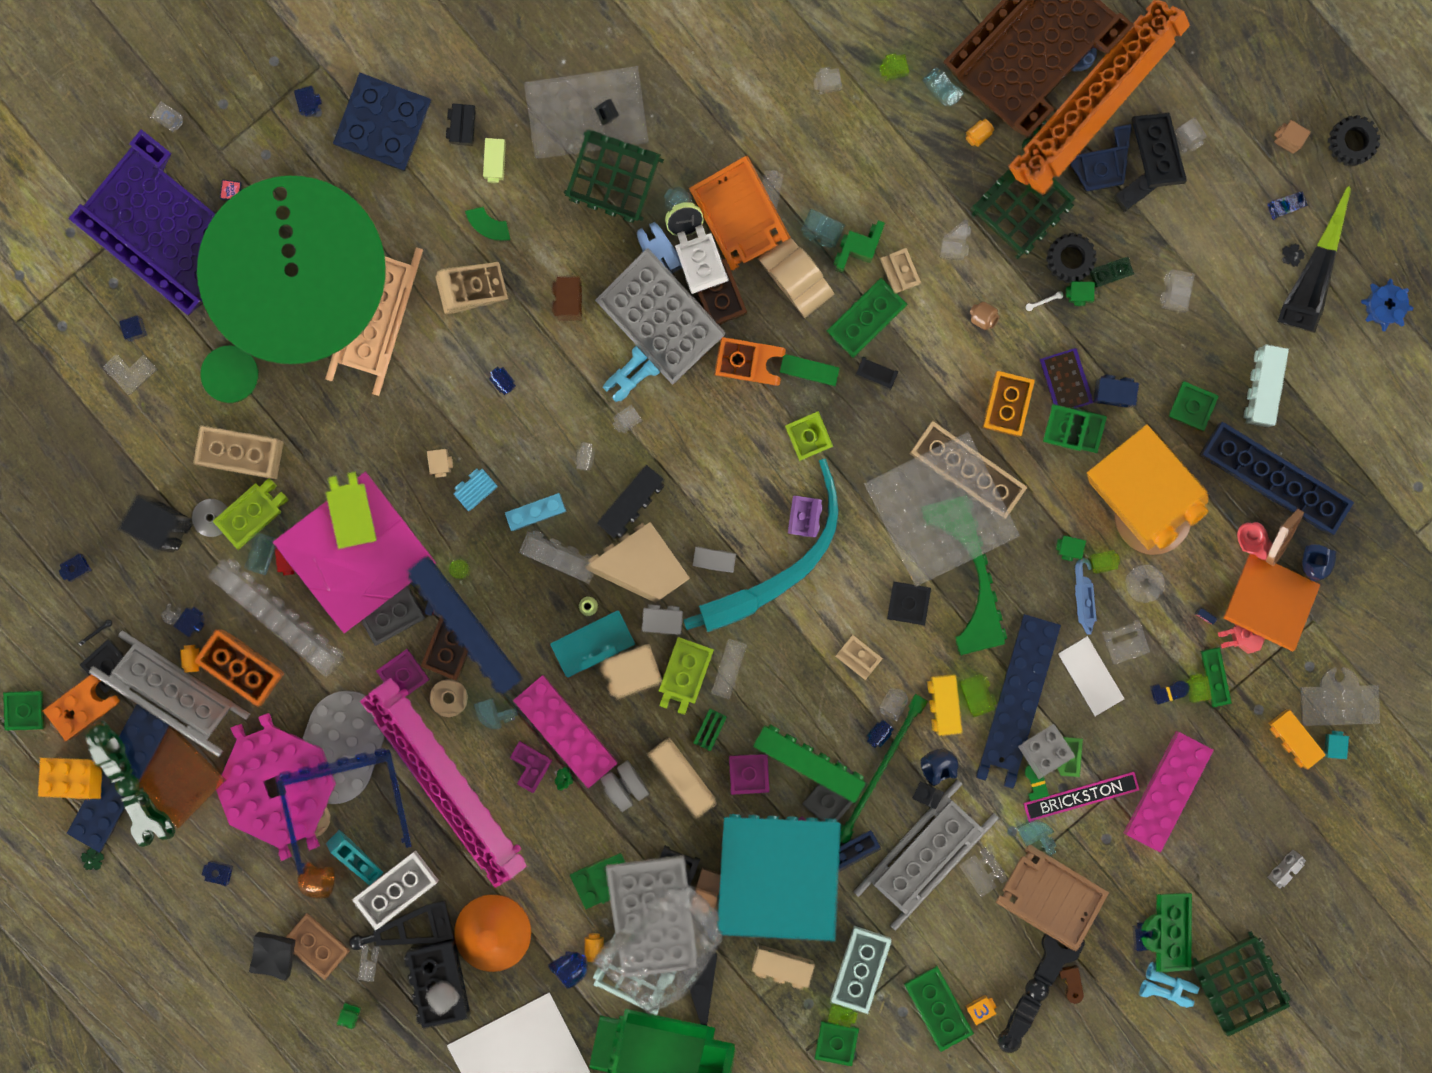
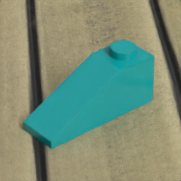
M340 830L326 842L331 854L369 886L384 873Z

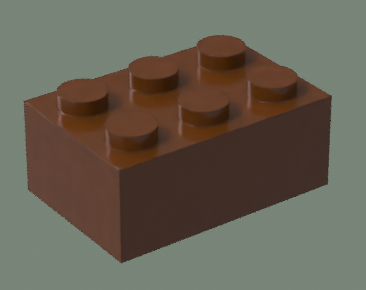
M726 258L721 260L728 281L697 292L704 310L718 325L747 314L746 307Z
M556 277V281L552 282V293L556 297V301H552L553 314L559 321H582V282L580 277Z
M441 615L421 667L457 681L468 657L467 653L469 650L466 646L461 647L455 639L457 635L454 631H449L443 624L445 619Z

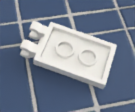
M702 225L695 227L698 238L687 241L684 231L677 233L680 244L675 247L691 293L728 281L711 233L706 235Z

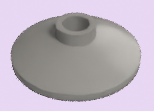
M217 499L201 501L192 513V522L195 529L207 537L221 535L222 532L214 524L213 520L227 509V506ZM209 514L213 515L212 521L207 520Z

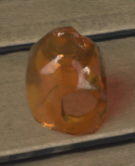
M308 862L297 877L298 888L301 893L310 898H328L333 891L335 883L333 867L318 868Z

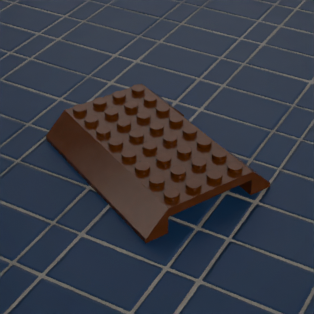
M1002 0L943 63L963 86L1014 131L1029 137L1054 111V108L1044 100L1093 47L1108 54L1134 27V24L1121 13L1115 14L1100 0Z

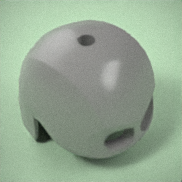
M446 982L434 985L427 994L428 1003L439 1015L447 1012L459 1000L456 990Z

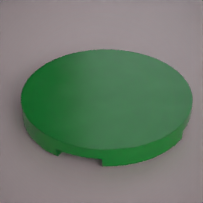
M222 346L207 355L203 361L200 376L204 389L212 398L224 403H237L252 394L259 379V370L252 355L236 346Z

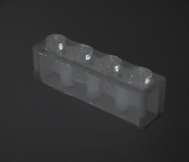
M533 530L532 533H527L520 548V554L590 584L594 573L588 571L585 567L590 564L588 560L593 557L592 555L587 553L585 556L578 554L579 550L572 546L564 548L560 546L562 542L553 538L550 541L543 538L544 534Z

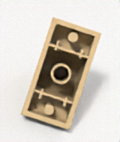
M792 239L786 242L781 240L777 242V247L762 254L757 260L805 319L834 296V292L823 278L816 264L801 247H798Z
M499 262L444 269L437 272L435 276L445 314L457 313L508 299Z

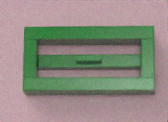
M709 709L694 740V744L711 751L727 716ZM711 714H714L715 716L703 742H699ZM718 717H720L722 719L710 742V745L708 746L706 745V742L713 730V727Z

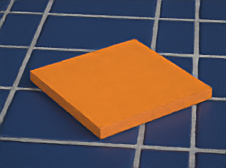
M1249 553L1224 619L1290 651H1294L1320 584L1277 563L1272 566L1266 560L1257 557L1256 554Z

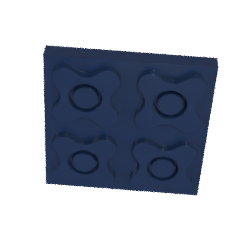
M359 72L333 145L405 171L432 100Z

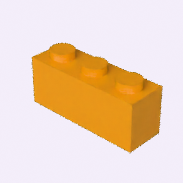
M1284 710L1269 722L1271 733L1276 738H1281L1283 741L1281 745L1288 753L1292 752L1296 757L1293 760L1300 768L1309 769L1326 756L1291 710Z

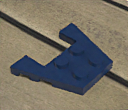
M1131 124L1113 128L1116 148L1078 154L1070 163L1085 192L1124 184Z

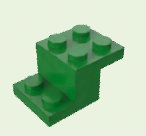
M878 220L876 225L872 224L868 237L853 231H849L848 235L844 234L840 247L843 248L842 253H837L833 264L837 266L835 271L843 273L848 256L871 263L885 222Z
M1052 404L1043 442L1078 451L1085 450L1098 453L1107 416L1070 406L1067 408Z
M621 852L607 859L603 858L570 874L585 910L599 903L604 904L611 900L606 865L626 863Z

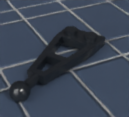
M443 900L425 905L381 926L377 930H373V935L365 937L354 935L350 938L349 945L354 950H360L364 944L376 942L377 946L437 943L453 939L454 932L446 901ZM424 912H428L433 936L408 938L404 922ZM398 926L400 938L382 939V932Z

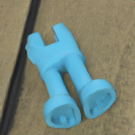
M637 346L632 349L631 360L622 369L619 368L603 385V389L606 392L617 383L620 385L621 389L612 396L615 402L625 399L630 391L649 375L656 376L660 373L656 366L648 360L630 379L627 378L635 368L648 359Z
M1151 962L1149 964L1146 978L1172 986L1173 988L1169 990L1144 980L1139 990L1140 996L1149 997L1156 995L1174 1001L1182 1007L1194 1006L1195 1001L1182 996L1181 993L1184 989L1198 994L1199 987L1179 977L1174 978L1163 972H1156V963Z

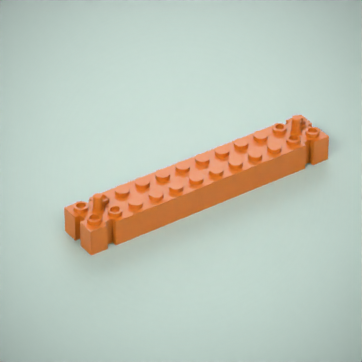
M1153 0L1146 8L1147 14L1145 16L1140 15L1133 23L1134 27L1102 58L1023 149L1025 154L1023 156L1018 155L1009 165L1016 180L1025 185L1030 183L1034 190L1042 194L1048 190L1053 184L1051 179L1054 176L1059 177L1175 44L1174 38L1181 36L1188 29L1190 24L1183 10L1174 6L1169 9L1167 3L1161 0Z

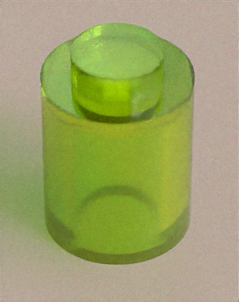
M454 560L449 566V572L454 578L463 579L469 575L470 566L465 560Z

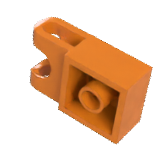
M722 337L719 342L714 375L778 386L781 382L780 377L770 374L766 370V363L771 357H783L786 349ZM739 354L742 360L735 365L732 357Z
M92 674L43 710L65 742L73 739L120 703V699L116 695L106 700L97 696L96 686L101 680ZM72 710H73L74 713H75V714L73 715L74 717H72V716H71V713H70V711H72Z

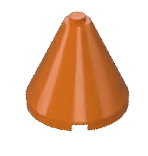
M483 895L469 902L460 912L454 929L455 943L461 956L473 967L488 972L503 971L514 966L525 955L531 941L530 920L521 905L513 899L504 895Z

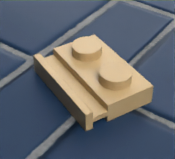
M907 248L880 259L895 294L921 284Z
M854 635L848 639L835 656L864 680L867 679L883 659Z

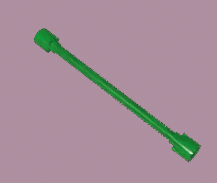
M915 694L908 706L910 709L907 718H905L906 720H904L905 722H903L898 731L899 733H897L898 735L892 741L889 750H887L888 752H886L881 761L882 763H880L881 765L875 771L872 780H870L871 782H869L870 784H868L864 791L865 793H863L864 795L858 801L855 810H853L854 812H852L853 814H851L849 820L844 825L841 824L840 842L846 844L850 841L854 833L852 830L854 823L868 801V797H870L875 789L877 782H879L878 780H880L879 778H881L885 771V767H887L894 752H896L895 750H897L896 748H898L902 741L903 735L909 729L912 720H914L913 718L918 713L921 714L928 701Z

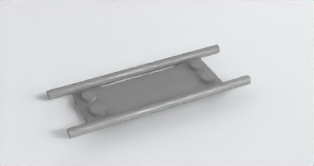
M122 630L118 637L132 645V647L115 667L111 675H106L94 666L89 673L219 757L223 750L207 739L229 710H232L245 720L249 718L250 713L189 673H184L183 669ZM132 688L139 694L143 695L144 697H146L159 707L163 708L164 710H166L182 722L186 723L188 727L181 724L180 722H178L177 720H175L165 712L161 711L160 709H158L157 707H155L154 705H152L145 699L141 698L129 689Z
M958 779L945 791L937 809L930 808L853 891L859 897L872 883L902 911L890 925L895 931L999 819L993 813L980 827L954 803L950 797L962 786ZM935 815L936 817L928 824V826L916 837V839H915V840L905 849V851L893 862V864H892L890 867H888V865L891 863V861L903 850V848L915 837V835H916V834L927 824V822Z

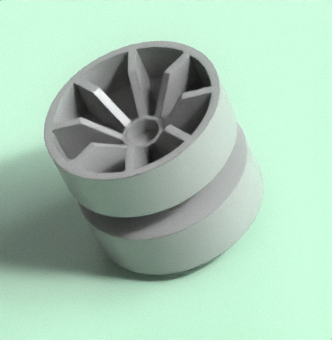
M628 760L617 767L621 778L618 779L612 772L600 778L607 796L622 812L633 806L630 794H633L639 801L650 794Z

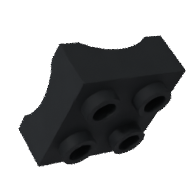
M258 932L253 940V955L249 973L270 975L286 981L291 975L296 940Z

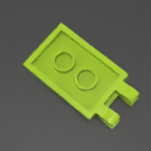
M356 471L348 473L350 484L343 486L338 485L337 476L329 477L331 491H327L326 496L338 549L377 541L365 485H358Z
M270 478L260 487L255 483L213 520L214 524L237 550L242 548L281 513L279 507L289 501L282 492L275 498L269 494V492L277 487Z
M680 637L677 638L659 692L664 693L660 703L661 707L667 709L670 699L681 702L677 713L685 715L689 702L693 704L696 702L714 649Z

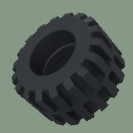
M1356 115L1354 117L1348 116L1337 123L1333 130L1330 131L1329 135L1331 136L1328 138V143H1330L1328 148L1329 151L1332 150L1333 152L1331 154L1332 157H1337V162H1344L1346 166L1361 165L1371 159L1376 154V149L1380 146L1378 140L1381 139L1380 135H1377L1378 127H1373L1375 124L1373 121L1368 122L1367 117L1360 118V115ZM1347 131H1356L1362 136L1363 148L1360 151H1353L1345 144V134Z
M1074 233L1064 234L1050 245L1047 251L1046 262H1048V270H1051V274L1055 275L1057 280H1063L1065 283L1081 281L1094 269V264L1097 260L1095 255L1097 253L1093 249V243H1090L1087 237L1084 238L1079 233L1077 235ZM1067 247H1073L1081 253L1082 263L1076 269L1067 268L1061 261V252Z

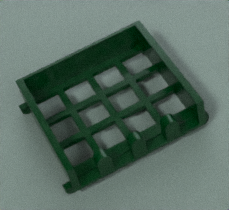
M587 129L583 134L585 137L568 188L564 191L565 196L569 197V201L580 204V201L587 203V207L598 210V207L602 208L608 215L616 217V214L624 216L623 220L634 223V220L643 221L644 217L641 216L658 163H663L664 159L660 158L661 154ZM588 143L602 147L598 161L584 156ZM606 149L619 153L615 167L602 162ZM623 155L636 159L632 173L619 168ZM583 160L596 164L592 178L579 174ZM640 161L652 164L648 178L636 174ZM600 166L613 170L609 184L596 180ZM617 172L630 176L626 190L613 186ZM577 177L590 181L586 195L573 191ZM634 178L647 182L643 195L630 192ZM594 183L607 187L603 201L590 197ZM611 189L625 194L620 207L607 203ZM628 195L641 199L636 213L624 209Z
M1009 168L981 199L972 206L971 210L973 213L971 216L978 215L1018 253L1015 257L1019 259L1023 253L1028 255L1035 247L1032 244L1037 239L1041 241L1048 234L1046 229L1050 225L1054 227L1061 220L1059 216L1063 211L1066 214L1074 206L1072 202L1076 198L1054 178L1051 179L1053 181L1051 185L1053 188L1044 198L1030 184H1023L1027 189L1017 198L1008 189L1016 180ZM1030 191L1040 200L1032 210L1021 202ZM1055 191L1066 199L1057 210L1047 201ZM1004 192L1015 201L1006 211L995 202ZM1043 203L1053 212V215L1045 223L1034 214ZM1017 204L1028 213L1019 224L1009 215ZM991 205L1002 214L996 222L985 214ZM1005 217L1015 226L1008 235L998 226ZM1030 217L1041 226L1033 236L1021 227ZM1018 230L1029 239L1022 247L1011 238Z
M1252 931L1248 932V938L1200 961L1197 958L1192 959L1194 962L1192 964L1193 970L1227 1037L1290 1007L1288 1001L1291 999L1287 991L1282 990L1280 986L1282 980L1277 972L1274 973L1271 967L1274 966L1273 961L1269 955H1265L1263 951L1265 945L1262 939L1253 935ZM1252 944L1256 954L1243 960L1239 949ZM1235 952L1239 962L1226 967L1223 957ZM1258 958L1264 970L1251 976L1245 963ZM1219 960L1223 970L1210 975L1206 965ZM1242 965L1247 978L1235 984L1229 971ZM1226 974L1231 986L1218 992L1212 979ZM1266 974L1272 987L1259 992L1253 980ZM1250 982L1255 995L1242 1000L1237 988ZM1233 990L1239 1003L1226 1008L1221 995ZM1274 991L1280 1003L1267 1009L1261 996ZM1258 999L1263 1011L1250 1017L1245 1004ZM1242 1007L1247 1019L1234 1025L1228 1012Z

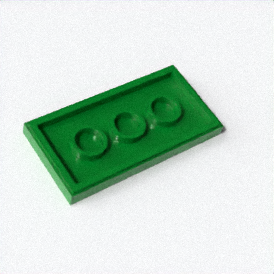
M880 278L826 332L854 358L908 304L898 294H895L893 289Z
M938 966L904 983L940 1052L974 1034Z

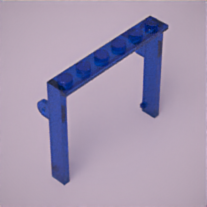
M380 748L376 749L375 753H359L354 758L342 757L334 763L321 762L317 764V767L310 768L305 766L299 768L296 772L284 771L279 773V776H275L298 874L304 873L303 867H305V863H301L284 786L377 763L387 762L403 834L401 841L405 843L406 848L412 847L392 755L389 749Z

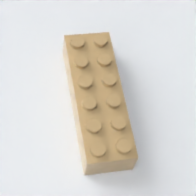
M934 421L929 424L909 453L1002 519L1007 518L1027 489V486Z

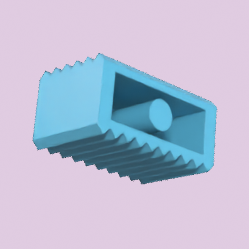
M478 469L474 470L469 475L471 479L466 483L462 481L454 488L456 492L453 494L469 512L498 487L484 469L480 471Z

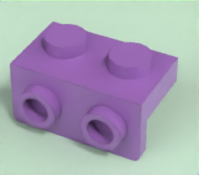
M793 496L788 534L817 537L820 529L819 517L822 512L821 499Z

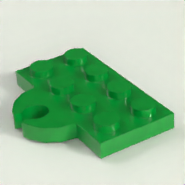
M1192 893L1157 894L1156 914L1150 915L1145 920L1141 929L1144 931L1152 929L1153 936L1151 939L1149 937H1142V942L1148 950L1156 952V972L1192 970Z

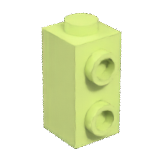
M485 138L483 177L488 179L487 182L499 183V180H504L505 139Z

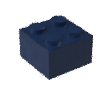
M1112 375L1101 376L1095 382L1093 402L1132 408L1136 406L1139 383L1134 382L1133 378L1123 377V379L1115 380V376Z

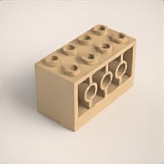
M200 426L194 464L277 479L284 441Z
M649 644L607 659L603 662L604 665L601 666L604 676H609L611 682L608 685L612 696L616 695V698L662 682Z

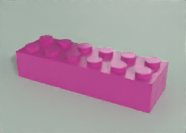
M544 675L513 700L587 788H590L618 764L614 756Z
M1176 731L1123 833L1161 853L1214 750Z

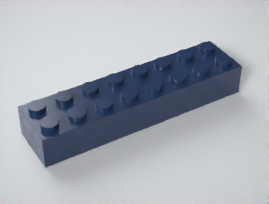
M1224 422L1218 423L1199 454L1200 457L1292 513L1297 509L1303 511V520L1329 536L1335 535L1354 504L1350 499Z
M425 556L407 570L409 573L408 579L413 585L418 584L421 588L419 593L426 601H431L433 604L431 608L437 616L442 615L445 619L443 624L449 631L455 632L457 635L455 639L461 647L466 646L469 650L467 655L473 662L477 661L481 666L479 668L480 672L485 678L489 676L493 681L491 686L497 693H506L524 679L429 556Z

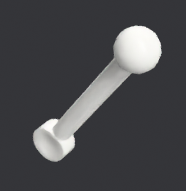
M1058 291L1056 295L1034 304L1029 303L1025 308L1027 311H1032L1034 307L1056 298L1061 299L1063 293Z

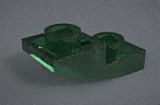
M1125 257L1094 268L1090 275L1093 282H1095V288L1132 276L1134 271L1129 257Z

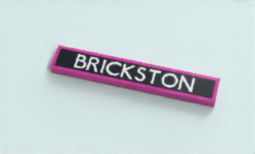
M1133 771L1034 801L1024 802L1023 805L1028 822L1139 791V786Z

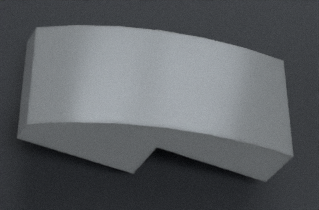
M695 547L693 566L732 573L734 572L736 553Z

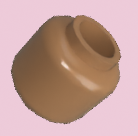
M981 302L978 305L975 304L970 310L972 315L971 322L984 330L994 328L999 320L997 308L986 302Z

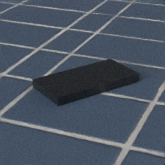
M1170 112L1133 116L1132 123L1148 187L1185 184L1187 178Z

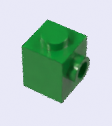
M1095 282L1069 283V286H1066V298H1069V303H1074V306H1085V303H1093Z
M1061 536V539H1057L1055 550H1058L1057 555H1062L1061 559L1072 562L1073 558L1082 559L1086 540Z

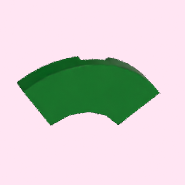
M484 207L465 211L472 227L484 237L495 241L511 240L507 221L492 219L486 213Z

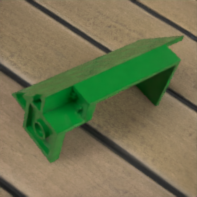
M625 1009L624 1016H619V1019L600 1015L589 1069L608 1073H731L735 1044L715 1040L714 1027Z

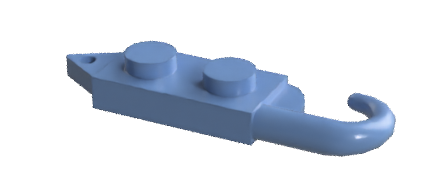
M1083 557L1075 565V596L1078 621L1082 624L1086 634L1089 635L1092 633L1093 625L1097 618L1093 583H1091L1089 578L1083 577V563L1087 565L1089 570L1092 567L1090 561Z

